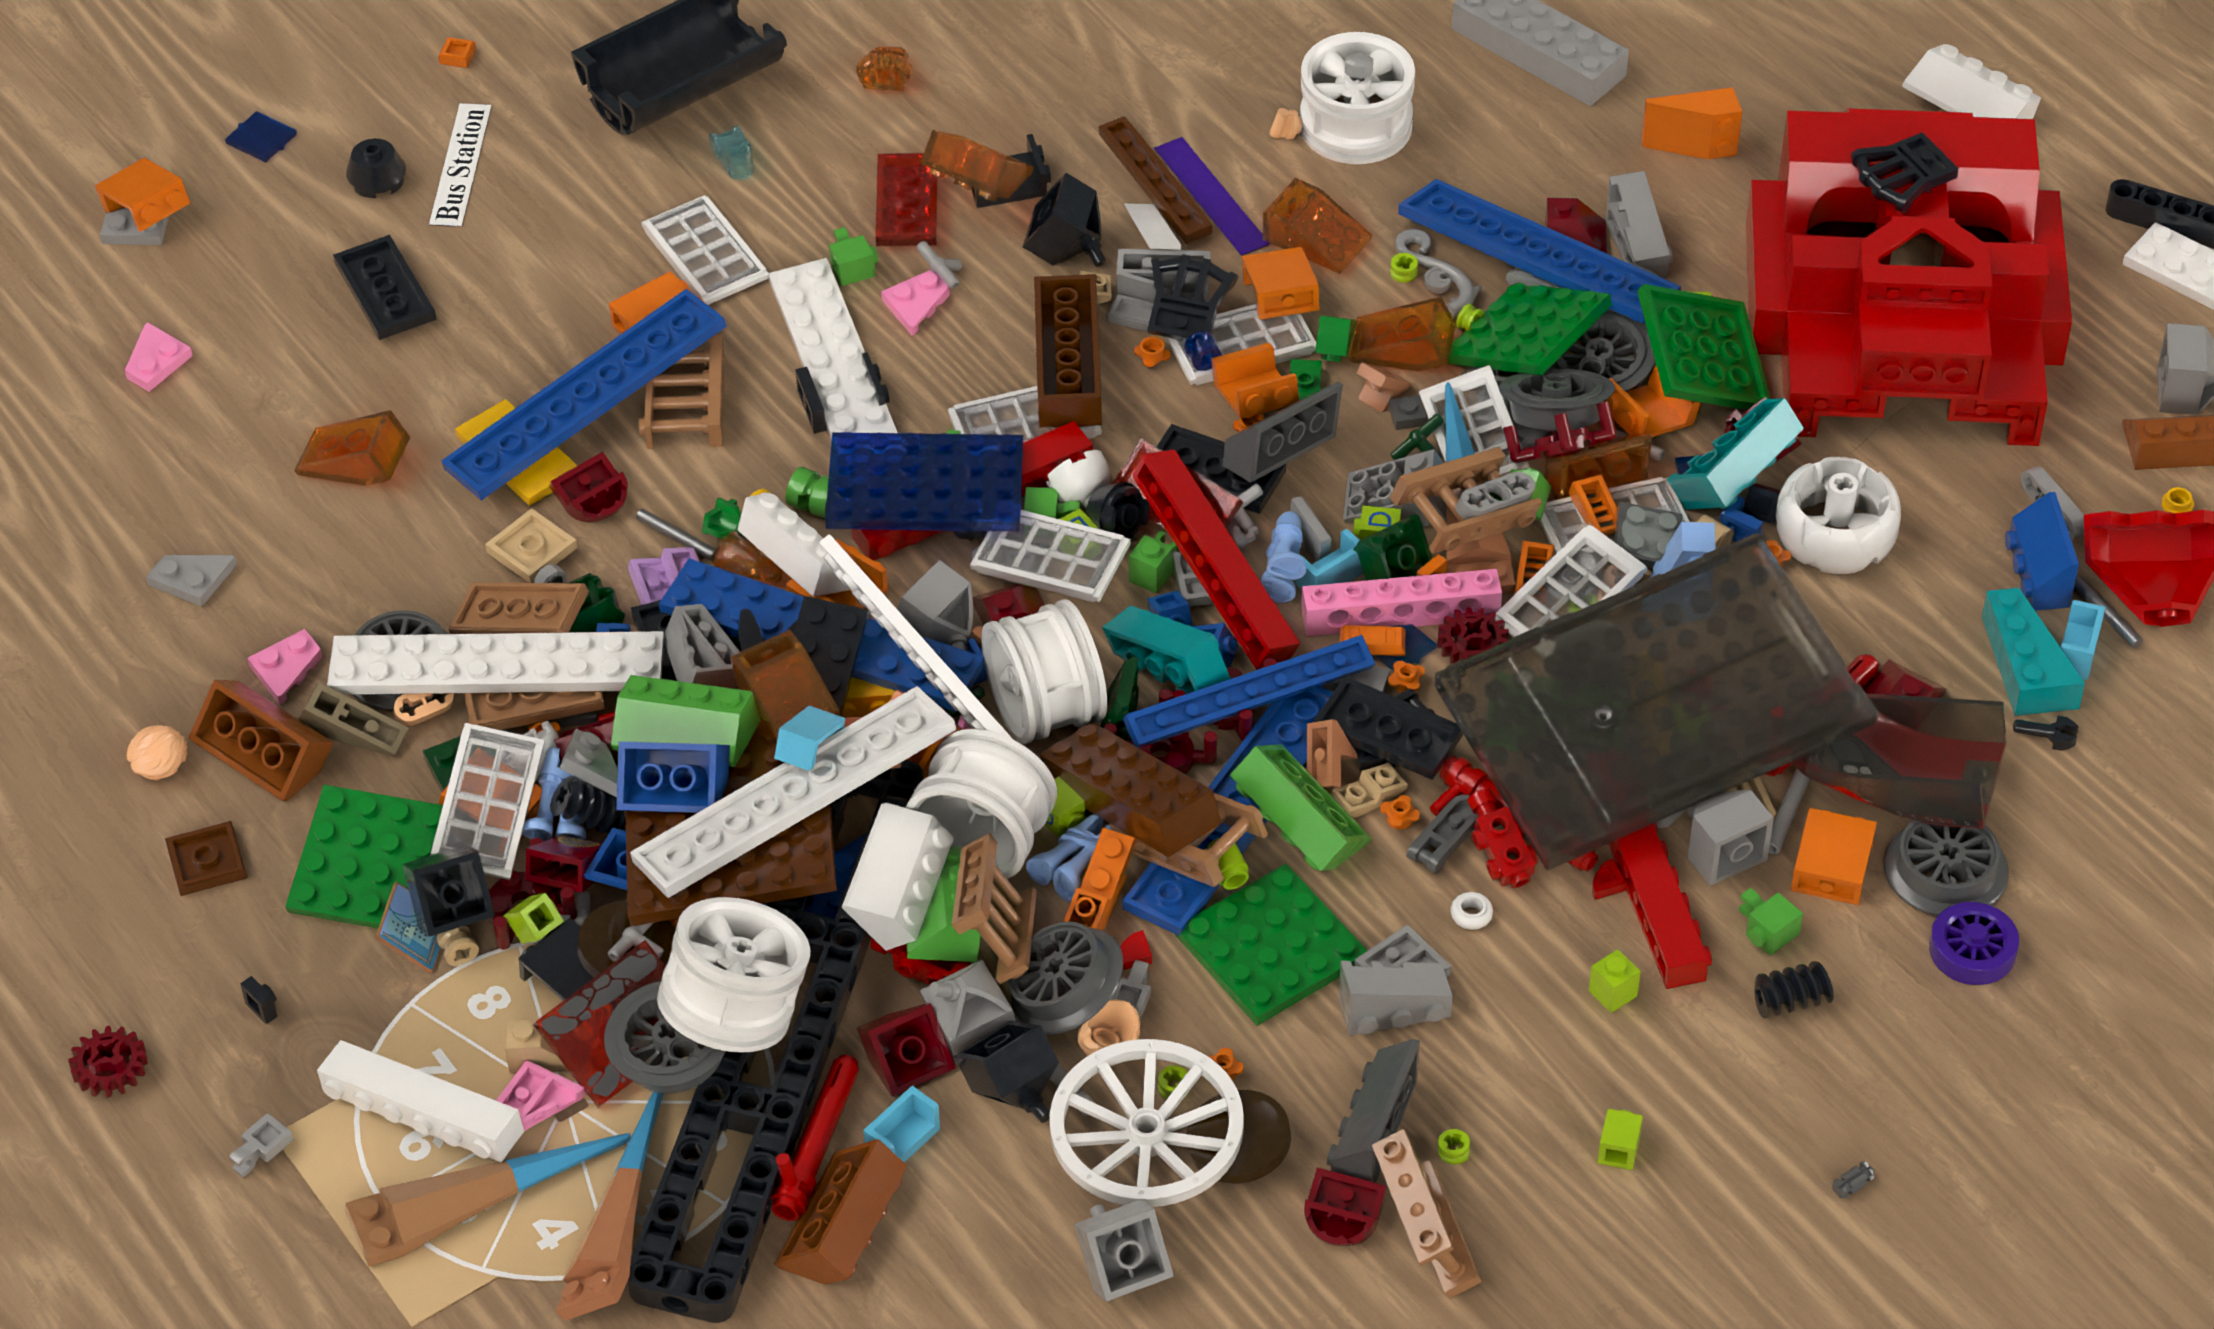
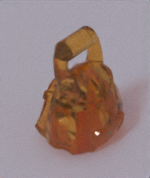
M878 46L871 50L868 55H865L856 65V72L860 83L863 84V88L868 90L904 91L905 85L912 75V65L908 62L909 55L907 51L902 47Z
M732 531L727 536L722 537L711 565L764 582L778 583L781 581L783 570L770 558L760 556L761 552L756 546L747 542L736 531ZM762 567H769L770 573L761 571Z

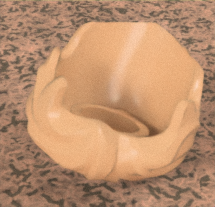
M149 726L140 730L131 740L127 750V760L131 762L130 766L135 774L158 781L161 778L174 775L181 763L186 761L188 755L187 741L179 731L170 726Z
M1109 1000L1094 1017L1079 1026L1078 1044L1080 1048L1089 1056L1104 1047L1116 1043L1139 1040L1141 1023L1137 1010L1130 1002L1125 1000Z

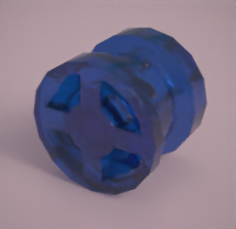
M1206 331L1194 333L1184 344L1186 354L1191 358L1195 369L1199 371L1212 369L1211 358L1222 356V352L1215 345L1212 335Z

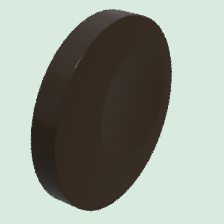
M627 901L609 903L591 912L581 925L577 952L584 969L596 980L604 974L609 975L610 981L607 986L610 985L612 980H623L624 990L635 991L648 984L661 981L671 954L672 941L676 931L670 920L654 922L643 934V936L663 948L662 956L656 960V968L638 982L630 978H613L610 974L611 970L630 955L642 958L647 954L643 956L637 955L639 949L632 946L619 961H612L609 958V950L620 940L623 931L628 927H632L628 919ZM625 980L630 981L629 985H625Z
M1238 1090L1244 1113L1242 1143L1233 1164L1218 1180L1219 1182L1239 1184L1260 1179L1276 1169L1286 1157L1291 1144V1129L1287 1114L1275 1099L1264 1093L1253 1090ZM1219 1094L1206 1101L1200 1107L1220 1100L1222 1097ZM1224 1111L1189 1125L1187 1134L1225 1139L1229 1126L1228 1112ZM1188 1147L1191 1159L1199 1170L1205 1167L1218 1153L1217 1151Z

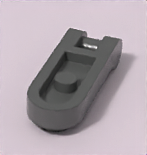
M1459 795L1453 798L1410 845L1406 855L1407 858L1416 863L1421 861L1426 864V869L1435 874L1439 873L1445 861L1474 830L1478 815L1473 814L1469 807L1467 798L1470 795ZM1430 845L1436 848L1433 853L1427 850Z

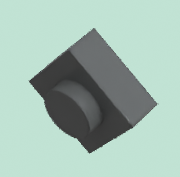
M1420 395L1389 399L1388 408L1395 430L1421 427L1427 421Z

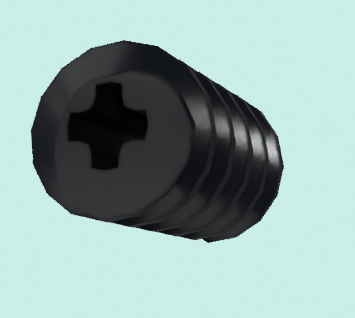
M569 776L557 786L551 798L550 810L553 815L558 816L561 814L565 820L573 818L574 823H584L585 827L589 829L595 827L599 833L607 831V834H609L612 828L622 830L626 823L625 810H616L617 797L585 781H580L577 777Z
M1812 961L1808 967L1805 964H1799L1795 970L1791 967H1786L1782 973L1774 970L1769 973V977L1761 973L1755 979L1754 993L1756 1006L1761 1017L1765 1019L1768 1017V1007H1771L1774 1014L1778 1016L1781 1014V1004H1784L1787 1011L1791 1013L1794 1011V1001L1798 1002L1801 1009H1806L1807 998H1811L1815 1006H1820L1821 995H1824L1828 1003H1831L1834 998L1831 980L1819 961Z

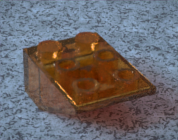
M1296 177L1263 212V240L1283 249L1302 247L1308 260L1339 274L1343 272L1372 239V234L1322 189Z
M787 630L730 657L738 688L740 690L753 691L758 713L777 739L779 728L808 706L835 715L840 714L835 701L805 648L791 630Z

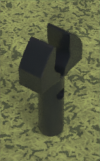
M2057 716L2056 722L2050 725L2019 719L2013 723L2014 732L2048 738L2053 742L2052 749L2064 751L2076 745L2079 726L2068 717Z

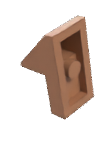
M1363 362L1356 373L1366 379L1359 395V400L1379 412L1386 411L1389 407V399L1400 398L1412 384L1388 369Z
M1331 719L1307 723V771L1325 790L1341 788V761L1357 759V753L1337 720Z

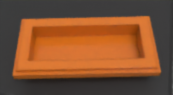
M1344 625L1340 627V642L1362 635L1371 655L1405 656L1406 629L1391 626Z

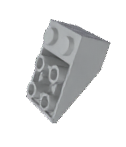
M1435 449L1348 473L1344 522L1354 523L1355 518H1361L1362 506L1401 509V520L1417 514L1423 527L1431 525L1415 503H1407L1396 507L1390 499V495L1401 475L1443 463ZM1435 495L1427 497L1444 521H1446V504L1442 498Z

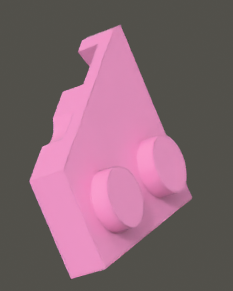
M929 270L881 291V296L884 304L912 336L919 331L918 325L925 317L929 319L935 313L936 307L943 304L950 296V288L937 273Z
M146 323L125 368L126 378L150 392L193 356L191 347L152 324Z
M303 629L248 657L247 660L249 667L277 703L281 705L287 700L286 693L294 684L300 685L305 679L307 672L314 668L321 660L322 652L309 633Z
M526 1060L496 1101L519 1110L525 1131L583 1099L585 1088Z

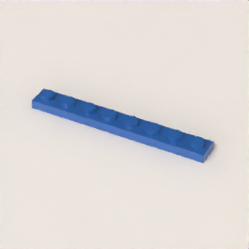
M1359 635L1126 714L1123 721L1134 746L1141 748L1238 715L1241 710H1252L1343 679L1345 676L1349 677L1372 669L1375 662L1363 636Z

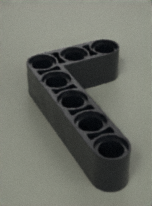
M2118 179L2111 183L2106 204V213L2110 217L2149 229L2157 222L2195 242L2214 249V205L2126 179Z

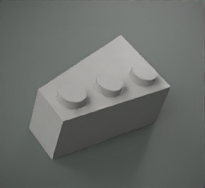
M1645 171L1609 177L1605 220L1622 260L1629 264L1633 262L1649 269L1661 278L1668 277L1669 264L1673 263V254L1671 247L1667 246Z
M1118 249L1117 295L1121 294L1154 303L1156 288L1151 259L1159 258L1160 261L1181 257L1182 254L1190 255L1191 259L1202 261L1203 258L1210 259V251ZM1178 270L1162 273L1165 294L1172 295ZM1188 271L1181 297L1194 298L1199 273ZM1210 276L1207 279L1203 301L1209 302Z
M703 604L675 606L664 633V642L677 681L742 690L751 665Z

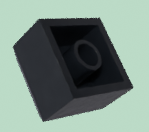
M1065 173L1035 205L1023 248L1051 265H1055L1082 252L1090 255L1096 267L1103 265L1106 259L1100 250L1102 247L1100 244L1102 237L1101 219L1096 190Z
M469 844L402 864L418 928L427 936H434L495 916L479 851Z
M1010 1020L954 1055L972 1093L1024 1109L1027 1113L1032 1112L1041 1123L1050 1119V1111L1043 1104L1041 1093L1059 1061L1041 1025Z

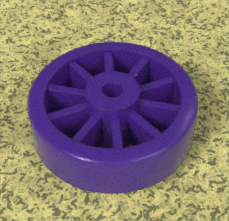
M1963 902L1946 908L1937 916L1932 926L1929 951L1934 964L1948 977L1965 984L1984 985L2002 979L2011 971L2018 953L2019 933L2013 921L2001 910L1984 903Z

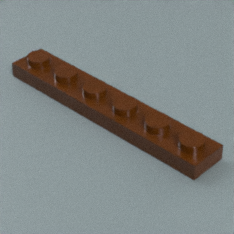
M1125 116L1099 126V136L1186 244L1212 234V223Z

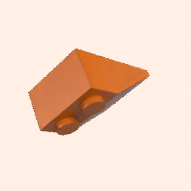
M1733 87L1645 99L1641 138L1642 147L1703 159L1737 156L1742 109Z

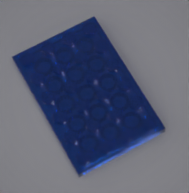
M832 432L825 516L826 529L1020 532L1023 435Z

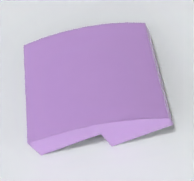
M694 547L663 548L661 558L630 559L628 571L641 605L661 600L689 558L699 561Z

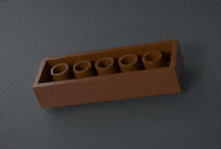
M1096 274L1034 277L1039 428L1061 427L1072 421H1075L1078 426L1102 425Z
M1093 722L1080 727L1077 732L1053 744L1050 749L1040 754L1041 761L1049 769L1053 778L1060 777L1085 801V809L1167 857L1175 854L1222 823L1212 789Z

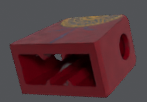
M557 836L526 848L525 881L562 889L569 887L573 891L582 893L596 882L585 879L584 873L602 844L593 840Z

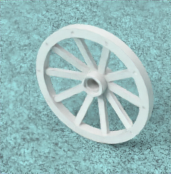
M1130 1040L1104 1047L1092 1053L1067 1073L1052 1100L1049 1121L1050 1136L1054 1153L1065 1172L1078 1185L1091 1194L1121 1205H1127L1141 1199L1151 1207L1179 1203L1202 1193L1215 1184L1228 1171L1242 1143L1244 1113L1242 1101L1235 1084L1221 1066L1205 1054L1183 1044L1166 1040ZM1145 1059L1143 1108L1137 1109L1110 1066L1126 1061ZM1156 1059L1174 1062L1190 1068L1189 1072L1159 1110L1154 1109ZM1100 1073L1129 1119L1076 1095V1092L1092 1076ZM1201 1075L1215 1087L1222 1097L1220 1100L1167 1120ZM1070 1105L1121 1131L1066 1134L1064 1128L1066 1112ZM1224 1111L1228 1112L1229 1126L1225 1139L1174 1132ZM1126 1143L1092 1170L1081 1162L1071 1148L1074 1146ZM1166 1144L1217 1151L1218 1153L1205 1167L1194 1173ZM1134 1153L1140 1156L1137 1186L1119 1184L1104 1178L1105 1175ZM1159 1155L1183 1180L1172 1184L1148 1187L1151 1157Z

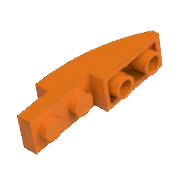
M1102 828L1080 888L1076 887L1063 922H1076L1083 924L1087 928L1104 931L1127 878L1125 871L1137 842L1134 837Z

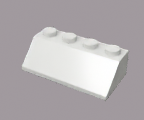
M1948 44L1929 49L1902 85V87L1947 112L1973 113V117L2033 119L2041 97L2032 93L2030 87L2023 84H2015L2008 80L2007 75L2004 73L1991 71L1984 67L1980 60L1972 57L1967 58L1958 53L1959 50L1956 47Z
M761 493L760 495L745 498L737 530L810 595L816 597L850 590L849 587H845L834 574L833 569L824 560L823 556L827 552L819 543L824 538L798 517L796 512L790 510L772 493Z
M889 803L881 804L842 908L885 950L917 940L954 836L933 815Z

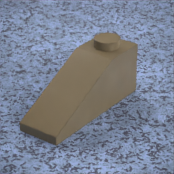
M318 682L298 719L328 739L391 757L395 756L409 728Z

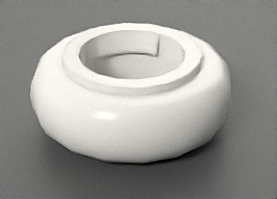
M1466 892L1456 897L1452 902L1450 912L1452 919L1457 925L1464 929L1475 930L1486 926L1491 921L1493 907L1486 896L1476 892ZM1469 907L1477 908L1481 912L1477 914H1468L1463 910Z

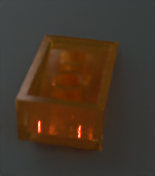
M1441 296L1357 317L1348 359L1351 363L1361 364L1363 362L1374 366L1413 371L1439 368L1448 364L1456 322Z
M391 410L315 428L294 471L300 476L362 486L385 483L393 477L394 471L410 440V436Z

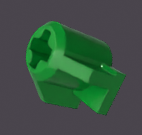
M718 497L715 508L704 515L702 533L724 539L734 545L742 543L746 537L737 530L742 514L737 506V500L730 499L727 501Z

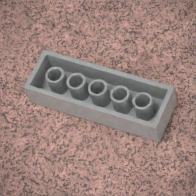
M1456 0L1453 3L1452 30L1590 107L1626 77L1629 54L1627 48L1539 0Z

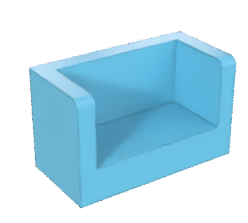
M1348 529L1341 531L1340 548L1312 565L1304 558L1306 573L1302 578L1296 579L1295 584L1302 590V586L1345 583L1362 575L1364 572L1358 554L1353 550L1360 540Z
M2073 600L2061 649L2081 678L2088 680L2106 607Z
M812 706L806 707L779 728L774 759L810 771L815 766L818 745L826 738L844 729L846 718Z
M911 1086L863 1130L864 1143L879 1139L905 1162L940 1130L938 1104L917 1088Z

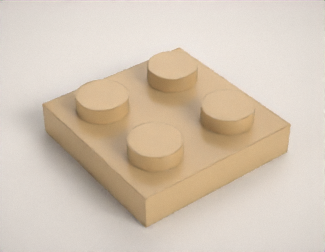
M531 508L488 541L485 547L486 553L528 583H533L540 569L549 564H558L576 550L577 541L574 537Z

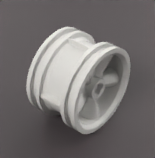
M1367 32L1336 34L1316 43L1306 53L1301 65V92L1303 95L1300 105L1301 134L1307 145L1327 159L1346 164L1374 163L1387 159L1399 152L1407 144L1412 133L1413 106L1411 99L1414 93L1415 66L1410 54L1397 42L1387 37ZM1354 53H1364L1372 57V75L1364 79L1352 78L1345 73L1346 56ZM1343 95L1346 103L1335 101V99ZM1373 95L1384 99L1377 103H1369L1370 97Z
M1063 599L1057 601L1055 605L1047 604L1041 606L1038 613L1018 619L1008 616L1001 618L999 623L991 621L984 624L982 629V652L988 681L1000 715L1010 734L1017 742L1025 745L1031 743L1034 738L1037 740L1047 738L1051 730L1070 724L1082 727L1090 721L1094 723L1105 718L1107 712V691L1100 658L1084 618L1071 601Z
M965 729L948 735L940 744L930 763L929 777L918 784L906 808L933 815L954 836L951 846L964 847L991 833L998 842L995 865L1008 879L1017 874L1022 868L1033 847L1034 833L1044 826L1056 804L1057 787L1055 780L1040 758L1028 748L1009 737L981 729Z
M731 897L709 898L696 902L686 908L679 917L672 941L671 954L668 964L664 969L657 994L659 1009L673 1028L687 1038L704 1046L729 1052H754L769 1048L782 1040L788 1031L795 1008L797 992L803 981L810 959L811 950L808 939L791 919L761 903Z

